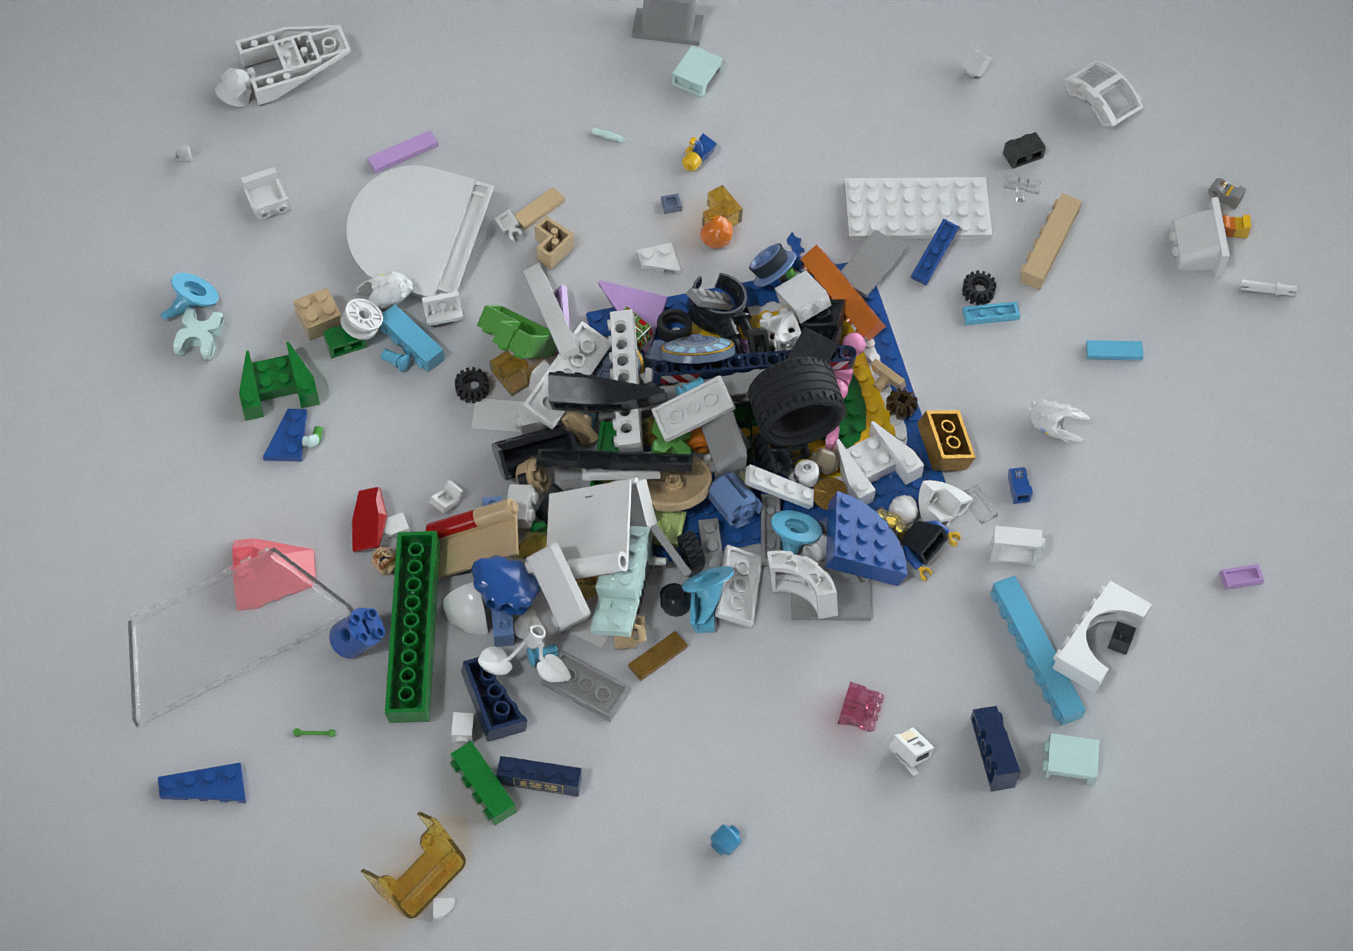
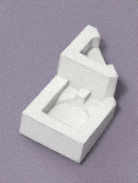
M403 513L387 518L383 539L388 541L389 537L397 536L398 532H409V526Z

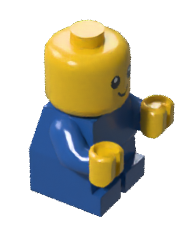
M704 133L700 136L699 140L696 137H692L689 141L691 146H688L685 150L686 155L682 159L684 169L695 171L702 161L706 160L713 153L717 143Z

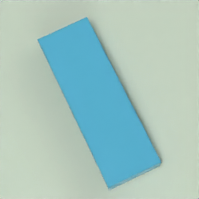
M1017 301L965 306L962 308L965 325L1020 319Z
M1086 341L1087 359L1143 360L1144 357L1142 341Z

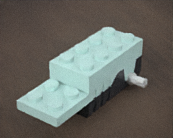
M630 526L627 570L598 577L596 590L599 598L590 628L591 634L631 636L636 614L640 613L651 567L656 565L667 566L668 564L667 557L654 556L656 546L651 527Z

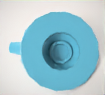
M190 273L174 274L171 279V286L177 293V298L172 303L173 305L161 313L160 316L165 320L184 313L187 307L195 308L198 305L213 306L219 299L218 293L211 284Z
M780 511L775 513L771 519V527L776 534L781 536L782 551H790L797 555L804 544L814 543L822 535V528L819 523L809 515L798 511Z
M720 566L707 569L691 576L682 584L684 592H696L697 597L700 598V607L702 609L697 624L703 625L712 615L720 599L724 582L734 574L732 567Z

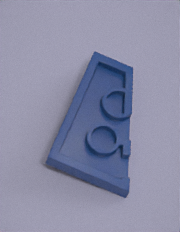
M287 409L263 455L264 461L302 462L304 448L302 438L305 436L307 409Z

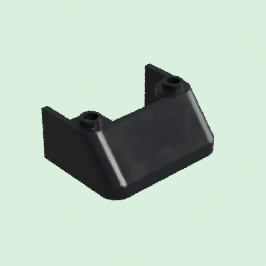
M563 424L556 425L553 429L548 427L491 444L501 476L505 480L515 478L518 465L531 457H537L538 449L577 450L573 430Z

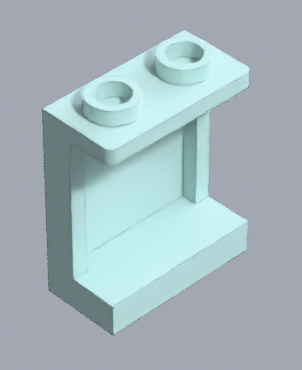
M691 46L672 73V85L703 98L706 93L707 84L716 71L720 72L722 69V58L701 48Z
M1051 733L1049 739L1044 741L1043 752H1047L1046 759L1044 758L1042 762V771H1045V778H1049L1050 775L1086 779L1085 785L1094 786L1098 774L1100 740Z

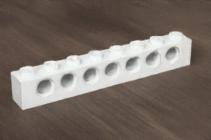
M633 310L610 312V319L607 320L608 330L611 331V336H608L609 346L612 347V352H609L610 363H613V368L610 369L611 379L627 380L626 382L639 384L636 321ZM641 408L613 412L616 413V419H613V428L617 431V436H614L615 447H618L620 452L643 451Z

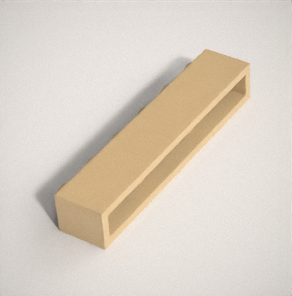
M1063 193L1059 199H1055L1052 206L1054 210L1053 212L1049 211L1046 218L1047 224L1042 225L1039 232L1041 236L1040 238L1036 237L1033 244L1034 250L1029 251L1026 258L1028 262L1023 264L1019 274L1022 275L1020 282L1039 290L1041 289L1079 213L1082 200Z

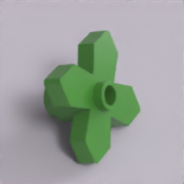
M654 420L652 433L658 439L653 441L651 453L691 454V448L684 443L689 440L691 431L666 443L656 420Z

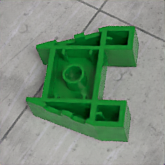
M286 342L289 355L252 362L249 350L246 351L239 389L245 421L264 417L261 401L298 393L301 409L320 405L314 377L289 342Z

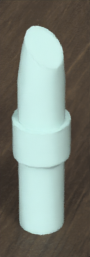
M595 127L592 130V134L604 137V139L617 142L625 141L624 137L611 131Z

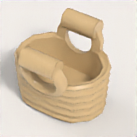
M636 615L635 620H637V624L633 625V629L637 630H632L630 637L613 636L616 650L636 649V644L647 641L645 618L643 615Z

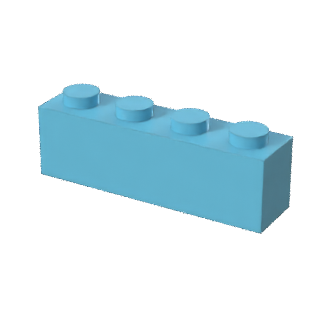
M393 305L382 313L383 321L379 327L381 332L388 334L395 345H399L405 354L410 355L419 368L429 372L445 360L444 350L397 305Z

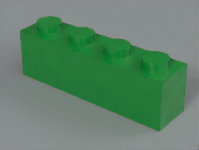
M472 741L450 753L452 769L455 773H460L462 784L466 789H471L473 800L477 805L481 804L484 809L482 812L488 821L491 820L494 825H497L516 813L514 802Z

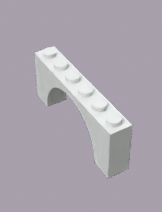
M1112 581L1106 587H1101L1097 594L1099 598L1092 600L1089 606L1090 611L1083 613L1080 619L1081 624L1074 626L1071 632L1072 637L1067 636L1062 645L1064 647L1063 650L1058 649L1053 658L1056 662L1052 669L1093 693L1097 691L1103 682L1109 668L1100 663L1090 651L1086 640V631L1098 623L1107 621H1119L1139 628L1152 606L1149 602Z

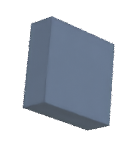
M678 193L661 196V203L665 214L682 211Z

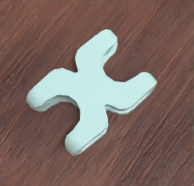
M187 307L182 317L184 329H180L177 332L174 340V353L183 356L188 348L199 346L201 347L202 359L211 360L216 348L214 339L220 336L224 324L223 314L213 312L208 320L198 321L195 308Z

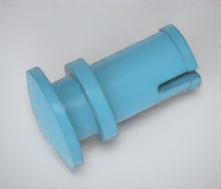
M384 349L381 353V359L392 363L399 371L405 372L411 362L410 355L397 354L389 349Z
M698 377L687 385L683 384L682 388L676 386V394L679 396L705 382L701 377Z
M556 644L543 647V657L547 654L558 656ZM536 647L533 651L531 648H527L528 661L532 667H535L536 662H540L539 648Z

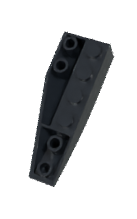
M563 371L549 372L548 374L549 403L552 410L606 413L644 408L668 401L665 389L660 387L597 377L581 372L565 373Z

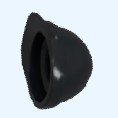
M678 583L667 584L660 591V607L670 616H683L690 611L691 595L688 592H684L682 585Z

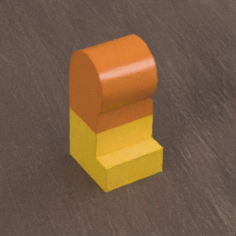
M1243 214L1242 217L1222 215L1226 237H1248L1251 230L1250 215Z

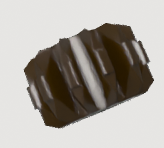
M898 387L897 391L892 390L886 398V410L890 411V416L896 415V419L903 417L905 420L907 416L912 417L917 410L918 399L914 397L913 391L908 393L907 388L901 391Z

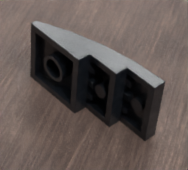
M845 299L830 300V307L802 322V330L806 327L839 346L844 320Z

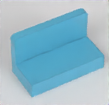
M691 592L690 625L696 634L715 632L716 607L703 625L697 624L702 607H700V598L697 597L696 592Z

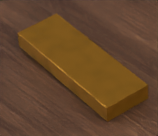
M674 631L630 662L628 668L642 681L684 651L688 645Z

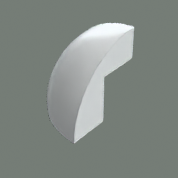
M932 480L923 481L919 491V510L923 522L936 520L948 528L955 516L960 517L966 511L973 498L952 485Z
M473 582L458 587L443 599L441 604L443 614L452 625L455 624L466 633L488 634L482 596L474 589Z

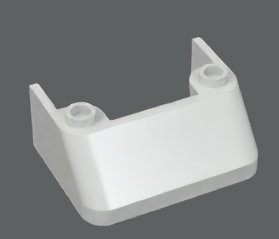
M552 543L527 557L524 563L526 570L529 574L533 573L552 611L553 616L550 617L554 628L558 627V633L587 621L591 615L590 610L558 543Z

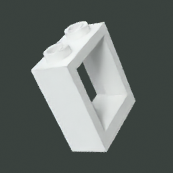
M995 526L990 542L989 561L1036 566L1038 559L1042 558V550L1045 548V538H1042V530Z

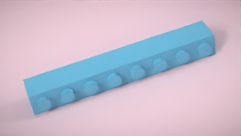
M1016 576L993 583L990 592L991 598L999 606V613L1006 620L1009 633L1014 635L1018 650L1024 654L1026 666L1032 670L1036 685L1041 687L1045 702L1050 704L1053 718L1058 720L1060 726L1083 718L1086 709L1068 677L1052 669L1056 662L1053 660L1056 652Z

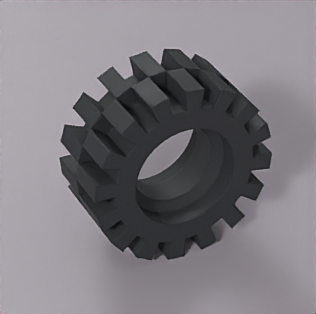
M976 270V274L972 271L970 275H966L962 287L963 297L965 296L966 301L970 299L971 304L976 302V305H979V303L985 305V302L989 303L994 298L996 282H994V277L990 278V273L985 275L986 271H982L981 274L979 270ZM982 285L986 290L977 291L972 286Z
M468 367L466 372L462 369L455 378L457 396H460L462 401L465 399L466 403H469V400L475 403L476 399L480 402L481 397L485 399L486 394L488 395L489 380L486 373L482 372L480 368L476 371V367H472V370H469ZM474 381L479 383V386L475 389H468L465 387V384Z
M692 530L677 536L679 549L690 569L706 562L704 552L699 544L700 542Z

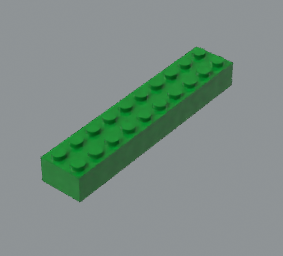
M437 531L397 533L385 715L389 723L430 722L441 544Z

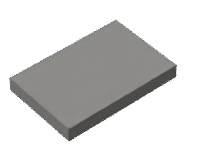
M657 524L653 526L651 531L683 575L689 577L693 574Z

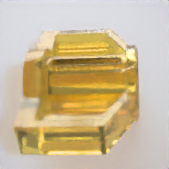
M880 507L876 512L888 523V526L891 527L895 534V530H898L896 536L900 542L906 533L907 527L900 522V517L897 514L887 512Z

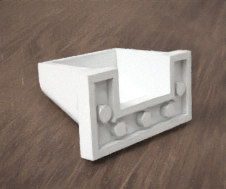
M1218 197L1211 198L1207 210L1172 220L1169 240L1173 243L1172 256H1175L1178 271L1213 270L1215 277L1223 276L1230 254Z

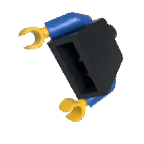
M936 520L915 521L910 528L902 527L899 531L905 558L915 570L918 569L920 571V578L923 581H927L923 573L927 572L932 576V571L927 567L924 568L922 565H927L947 540L951 546L956 547L958 543L952 538H956L959 541L961 539V535L958 532L951 533L949 528Z

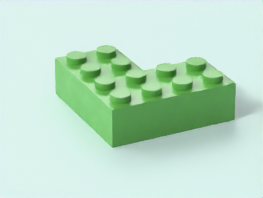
M502 305L484 306L477 326L483 328L482 331L486 334H495L492 342L497 344L499 349L506 352L510 350L514 353L513 356L522 360L524 358L532 359L533 357L537 359L539 357L547 358L555 355L557 346L548 328Z

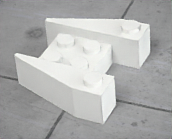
M874 421L870 425L869 438L848 449L844 447L839 439L836 440L835 452L839 458L838 466L843 483L847 489V495L860 500L866 505L874 501L876 490L872 486V482L896 471L906 485L922 477L924 464L911 448Z

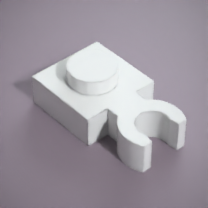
M510 209L494 218L504 234L509 232V238L512 242H516L514 239L516 233L524 237L523 232L516 228L520 224Z

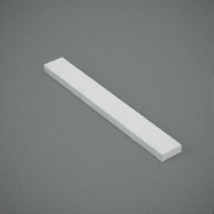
M540 263L526 269L523 272L558 351L564 360L579 352V347Z

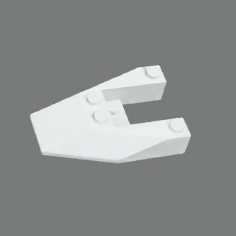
M340 25L283 27L235 41L238 56L243 67L278 57L283 70L250 79L258 105L277 100L351 53Z

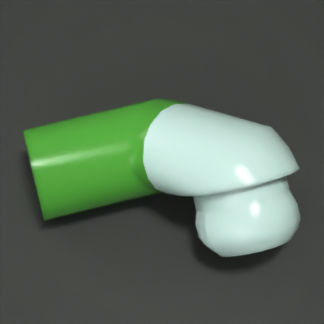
M315 426L312 435L302 438V445L309 448L318 446L321 442L323 428Z

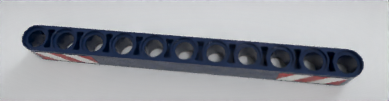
M850 345L837 346L831 357L832 360H829L828 363L832 366L833 371L851 369L855 365L857 351ZM791 350L734 354L729 358L707 363L687 364L659 360L652 365L651 379L657 385L681 382L689 383L698 377L706 380L719 375L728 376L737 372L745 373L751 372L754 369L762 370L774 365L770 363L776 364L786 360Z

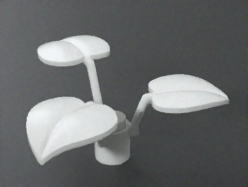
M535 610L520 616L514 623V633L517 637L524 640L510 656L507 657L506 653L498 647H488L482 651L478 658V663L485 671L494 675H505L512 669L509 660L526 644L530 648L539 647L540 662L536 665V670L541 678L548 682H564L571 679L570 672L561 659L552 654H547L543 657L544 643L542 640L546 636V630L537 617Z

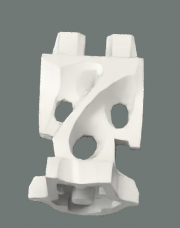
M783 307L778 310L779 315L772 317L769 312L762 314V320H759L760 326L767 329L770 346H774L775 351L792 350L801 334L794 312L789 311L787 307ZM793 328L795 329V332L790 333L789 329ZM775 335L774 339H770V336Z

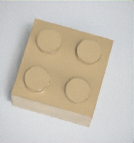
M327 288L293 301L295 314L310 341L323 336V331L331 327L341 326L340 319L342 314Z

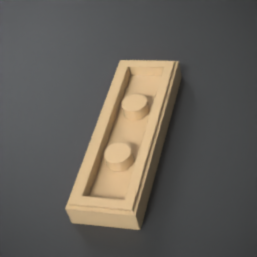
M552 187L514 216L519 222V226L525 231L565 201V197Z

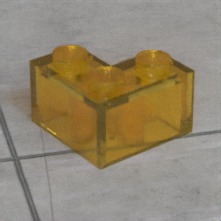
M723 185L708 192L707 206L710 209L703 212L702 226L710 222L716 215L725 217L732 223V226L742 222L743 209Z
M505 351L489 361L491 372L511 396L516 395L529 386V377L531 376L528 371L529 364L525 358L524 360L516 358L509 351Z

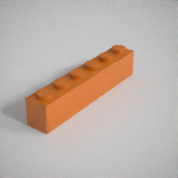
M817 244L801 258V261L804 263L802 266L804 270L814 275V279L827 291L830 300L845 299L844 313L846 316L844 318L851 326L855 325L857 328L855 330L856 333L870 341L886 327Z

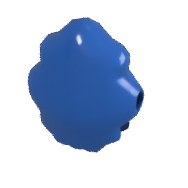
M500 555L480 558L473 562V586L483 596L486 605L494 611L504 612L509 616L524 615L540 592L536 577L527 572L524 563L507 560Z

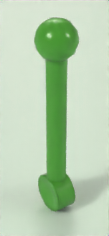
M295 728L293 730L295 737H300L301 735H328L329 737H334L336 734L333 729L329 731H301L299 728Z

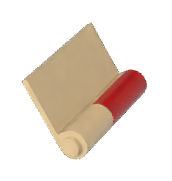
M509 498L428 523L426 531H437L441 542L438 579L472 569L473 562L480 558L500 555L507 559L519 555L517 523L519 508L516 501Z

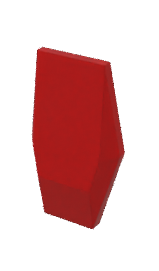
M379 487L358 491L351 522L352 551L354 553L380 547L388 516Z

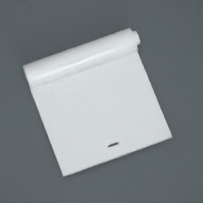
M622 480L549 494L546 546L555 542L558 543L575 580L627 570L632 480Z

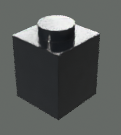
M1117 621L1107 648L1126 655L1136 628Z

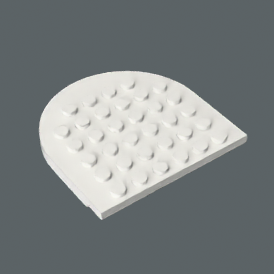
M409 165L386 171L371 180L360 191L351 206L347 220V241L352 256L360 269L370 279L380 274L387 275L391 271L406 276L413 283V290L410 291L409 295L424 298L458 291L494 187L493 185L476 181L473 178L428 166Z

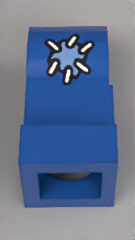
M1025 467L1009 468L1008 480L1013 504L1030 502L1033 491L1027 479Z

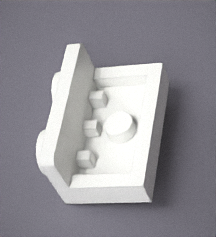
M458 291L422 298L427 326L464 319Z

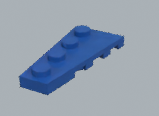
M241 762L158 777L159 796L161 799H198L199 801L219 800L220 802L238 801L239 803H246Z

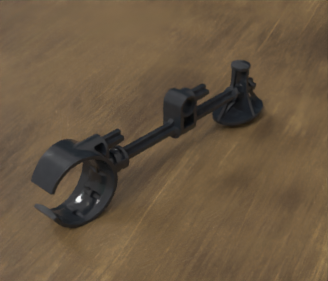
M719 273L715 287L728 293L734 300L737 309L727 312L715 311L707 307L697 306L688 297L687 311L693 323L699 328L733 341L735 343V354H745L740 342L742 335L738 332V326H740L746 338V330L753 329L750 323L752 316L746 305L747 292L742 283L736 278L725 273ZM701 276L694 281L693 289L700 288L702 284ZM759 433L753 436V451L758 468L778 476L784 471L789 472L791 469H794L793 463L809 458L810 450L807 444L793 447L772 445L773 448H770V443L764 441ZM781 462L782 468L777 473V463Z

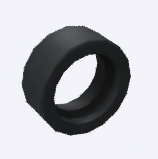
M669 309L658 316L657 334L665 342L691 335L692 319L685 311ZM676 322L685 327L680 330H670L664 327V325Z

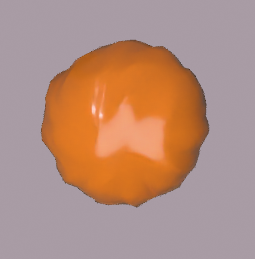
M716 215L701 228L700 237L704 244L712 249L723 248L730 244L733 226L725 217Z

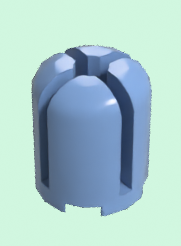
M730 472L721 475L710 486L708 499L730 526H735L736 529L749 524L750 521L748 519L755 512L759 514L762 509L760 500L745 485L738 474Z

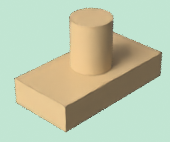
M876 358L871 363L872 371L880 376L874 382V388L882 392L890 383L897 389L899 387L902 391L906 387L905 379Z

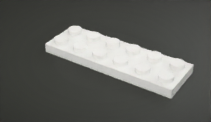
M583 321L573 333L580 351L564 360L559 353L521 407L550 429L555 427L565 411L552 410L548 392L549 372H581L591 375L610 347L607 338Z

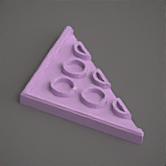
M599 280V287L603 290L606 298L616 311H622L627 306L652 327L654 336L642 348L643 354H647L649 346H652L657 331V319L664 311L667 296Z

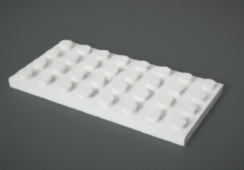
M986 177L845 178L844 180L849 240H867L875 229L894 240L932 239L943 219L960 226L954 239H992Z

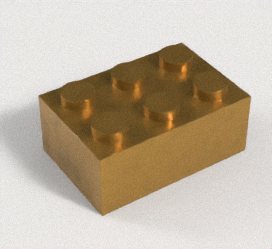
M960 410L925 411L917 425L932 470H967L976 457Z

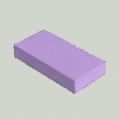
M1259 564L1220 571L1225 590L1264 583Z

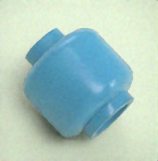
M722 824L711 835L712 843L710 845L721 856L723 854L731 855L741 844L740 831L734 825L729 827Z

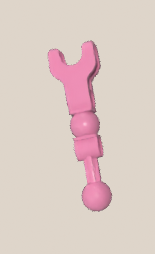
M852 332L843 339L842 346L850 345L854 347L857 355H860L866 348L865 339L859 333ZM853 369L834 371L843 399L848 394V386L853 376ZM839 426L825 436L826 449H834L836 440L839 438Z

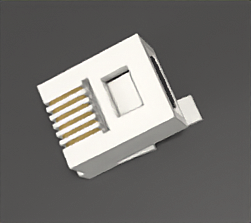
M913 727L895 735L893 742L889 745V749L897 756L900 763L905 765L913 777L919 774L914 766L930 759L934 749Z

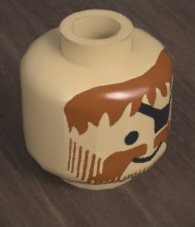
M379 547L373 552L371 563L381 575H394L396 553L391 547Z

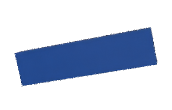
M946 219L942 220L911 274V279L927 286L960 226Z

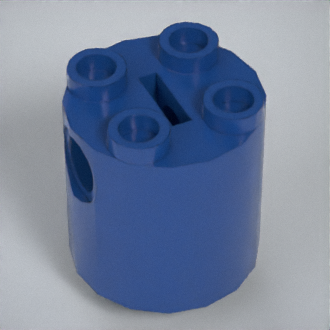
M358 608L333 625L329 634L330 644L333 650L341 657L347 659L356 658L380 642L385 636L383 622L374 608Z

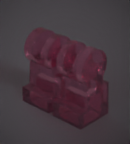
M850 681L837 724L844 726L848 724L867 732L874 731L876 727L875 721L878 720V713L881 710L880 704L883 703L884 695Z

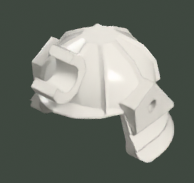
M252 67L246 72L243 69L229 68L220 77L222 81L215 88L216 95L229 105L247 106L252 93L250 79L259 77V75Z

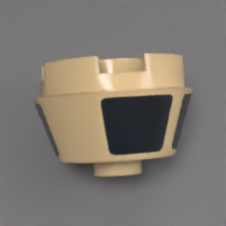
M531 457L518 465L516 469L517 484L532 485L535 491L541 494L543 491L548 490L551 485V478H548L546 469L549 467L537 466V457Z

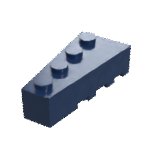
M479 657L463 661L461 673L486 741L489 742L526 731L527 718L518 710L517 704L514 700H511L506 693L505 687L496 679V675L485 671L478 663Z
M997 705L973 709L970 719L991 792L1015 788L1021 771L1003 724L1002 713L998 711Z

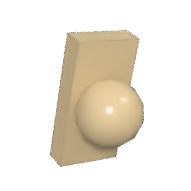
M574 411L562 415L560 420L573 430L574 436L584 447L597 441L599 436L591 428L593 424L591 416Z

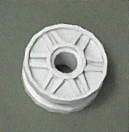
M354 299L346 305L340 322L346 333L354 338L367 340L377 333L378 328L382 324L383 316L380 309L371 301Z

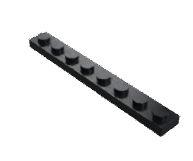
M538 449L536 462L537 466L692 472L693 454Z

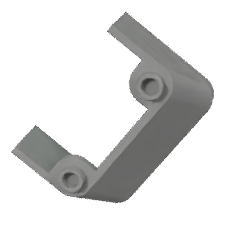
M733 411L699 427L702 428L711 455L708 467L710 473H714V480L726 473L732 472L739 475L742 470L746 471V448Z

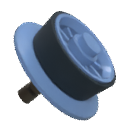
M780 243L771 245L761 251L749 266V270L756 275L754 285L756 287H763L776 279H779L782 284L788 281L784 273L794 263L796 259L795 252H785Z

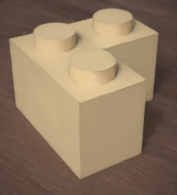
M545 216L535 226V240L541 243L537 247V261L551 270L574 248V234L548 216Z

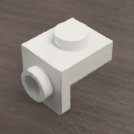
M449 480L446 482L444 490L431 496L430 503L442 513H445L459 505L463 490Z

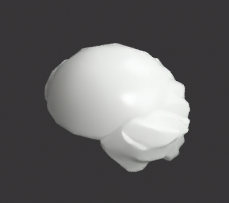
M906 495L893 499L888 508L890 519L898 526H906L908 523L913 522L918 513L917 503L911 496Z

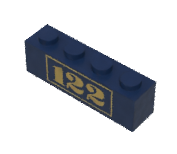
M500 756L496 777L501 785L579 797L582 768Z

